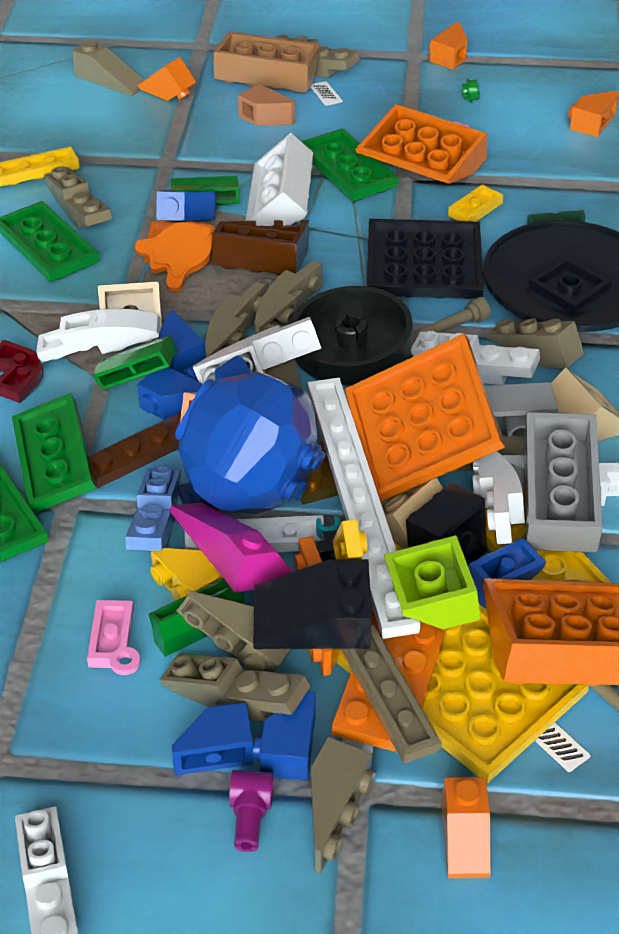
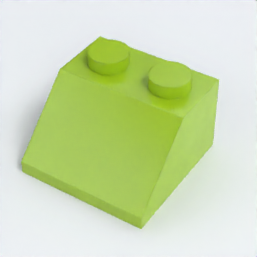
M457 536L384 554L403 616L441 629L481 620L477 589Z

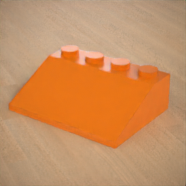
M395 104L358 145L356 153L450 184L474 174L487 159V133Z
M484 578L483 590L493 657L503 682H511L513 684L548 683L551 685L585 684L589 686L619 685V583Z

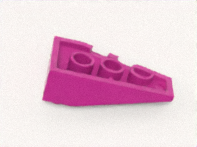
M202 502L171 505V514L234 592L254 590L256 584L293 572L259 531Z

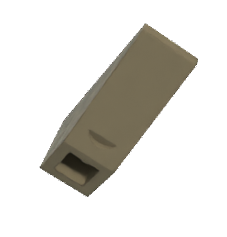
M508 318L499 321L496 327L486 334L487 339L502 347L539 349L540 361L538 366L542 368H568L584 355L574 321L551 319L537 322L534 318L524 321H513V319Z
M191 591L177 609V612L184 617L189 625L199 628L213 639L220 649L231 653L244 663L247 670L274 672L291 650L253 649L254 606Z
M327 737L311 766L315 872L320 874L328 859L331 861L336 859L343 841L341 834L345 826L349 828L353 826L359 812L360 805L358 801L362 794L368 795L376 778V772L371 771L372 753Z

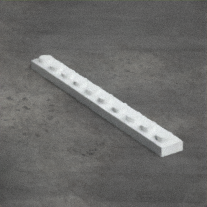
M340 378L308 382V395L313 404L315 418L346 521L357 519L359 531L364 530L366 534L367 553H363L362 559H369L371 603L381 637L386 639L420 633V621L402 615L388 572L384 554L394 552L396 548Z

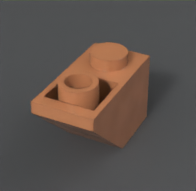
M257 84L238 95L240 118L256 126L295 124L294 100L261 84Z

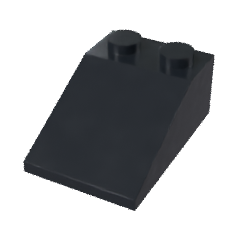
M330 559L254 586L253 649H370L372 614L369 559Z

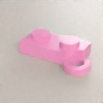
M96 600L87 655L88 667L111 668L113 672L119 675H130L138 670L141 664L140 655L137 650L129 647L134 614L133 601ZM125 657L132 659L130 663L125 665L119 663Z

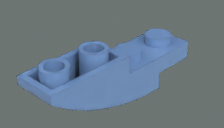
M158 465L147 469L137 493V509L125 537L126 550L162 551L163 548L168 547L175 518L171 514L170 508L171 505H177L178 485H180L181 479L180 469H172L166 465Z

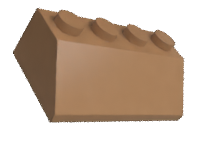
M228 31L214 50V79L223 80L226 83H245L248 86L261 84L273 90L288 89L295 93L308 92L314 82L321 44Z

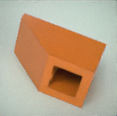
M455 22L431 40L429 44L430 62L454 70L466 61L468 38L461 23Z

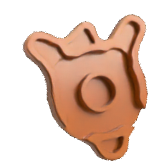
M176 223L165 228L155 237L136 241L134 245L135 251L138 255L150 259V269L153 273L157 274L167 271V289L171 292H179L186 278L190 274L199 271L209 262L212 250V233L215 227L209 224Z

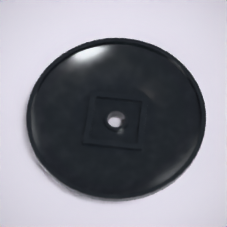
M571 220L542 221L518 227L501 236L488 250L484 261L485 284L491 295L500 305L524 320L534 318L537 322L551 319L574 321L578 332H594L619 327V232L601 225Z

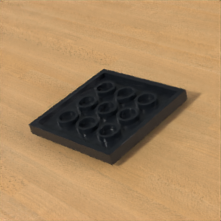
M369 219L367 286L387 291L395 296H405L408 298L476 299L483 297L484 284L480 222Z

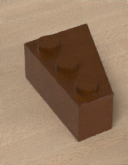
M274 220L273 226H256V221H220L212 233L213 265H220L226 269H249L255 273L266 271L281 275L285 270L296 274L308 252L309 220H300V225H283V220Z

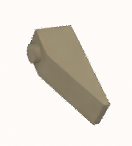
M87 40L72 50L76 77L130 96L140 91L138 85L144 79L106 46Z

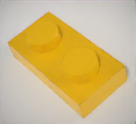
M480 185L449 206L448 216L457 221L477 222L503 204L504 195L485 185Z
M357 519L342 521L332 541L335 559H362L363 553H367V539L364 530L359 531Z

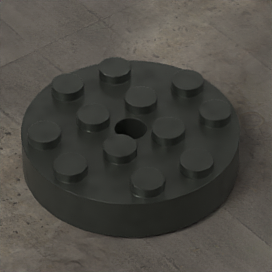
M345 286L321 292L303 303L291 320V323L310 317L321 349L299 356L295 360L306 373L319 380L340 378L341 384L352 386L407 360L413 346L412 316L408 307L395 295L374 287Z

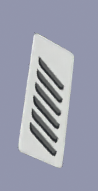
M324 81L311 85V89L325 106L343 102L328 82Z
M556 723L551 725L535 740L568 772L573 771L590 758V754Z

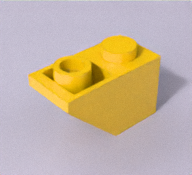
M163 548L162 551H151V575L158 585H164L171 592L175 601L189 595L191 591L195 592L223 579L200 550Z

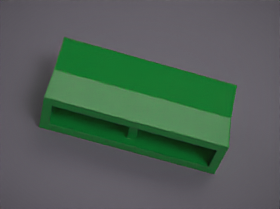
M238 176L171 178V190L216 192V204H239Z
M171 335L104 358L96 365L93 377L101 389L105 390L170 367L172 359L178 351Z
M224 578L195 591L244 604L242 593L234 592ZM187 596L148 614L153 629L154 643L165 657L208 636L199 628L189 625L184 617L177 612V609Z

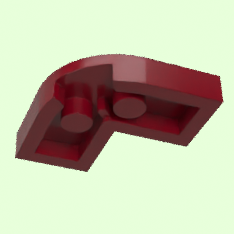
M4 339L0 342V371L4 372L0 376V396L20 403L42 380L43 367L38 360L37 353L32 349Z

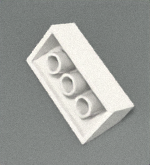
M292 133L287 135L254 164L245 221H256V226H273L274 220H283V225H292L294 222H300L306 216L313 152Z

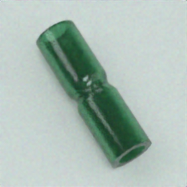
M573 210L557 213L528 214L527 225L551 220L585 222V213L583 210Z

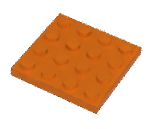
M465 333L345 388L350 411L380 502L505 448L470 341Z

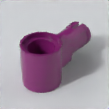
M232 770L229 803L230 807H233L234 814L237 815L234 847L239 851L254 852L258 850L261 820L266 814V809H271L273 772Z

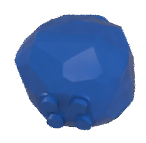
M260 372L205 381L195 395L175 432V438L179 440L178 451L193 490L211 505L227 512L258 514L275 509L286 500L290 501L294 498L298 501L308 487L309 483L305 480L312 470L316 471L320 467L326 456V453L321 451L322 446L317 444L315 412L306 391L294 384Z

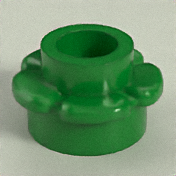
M467 78L466 84H462L464 99H469V102L472 103V100L480 99L477 79L469 80Z

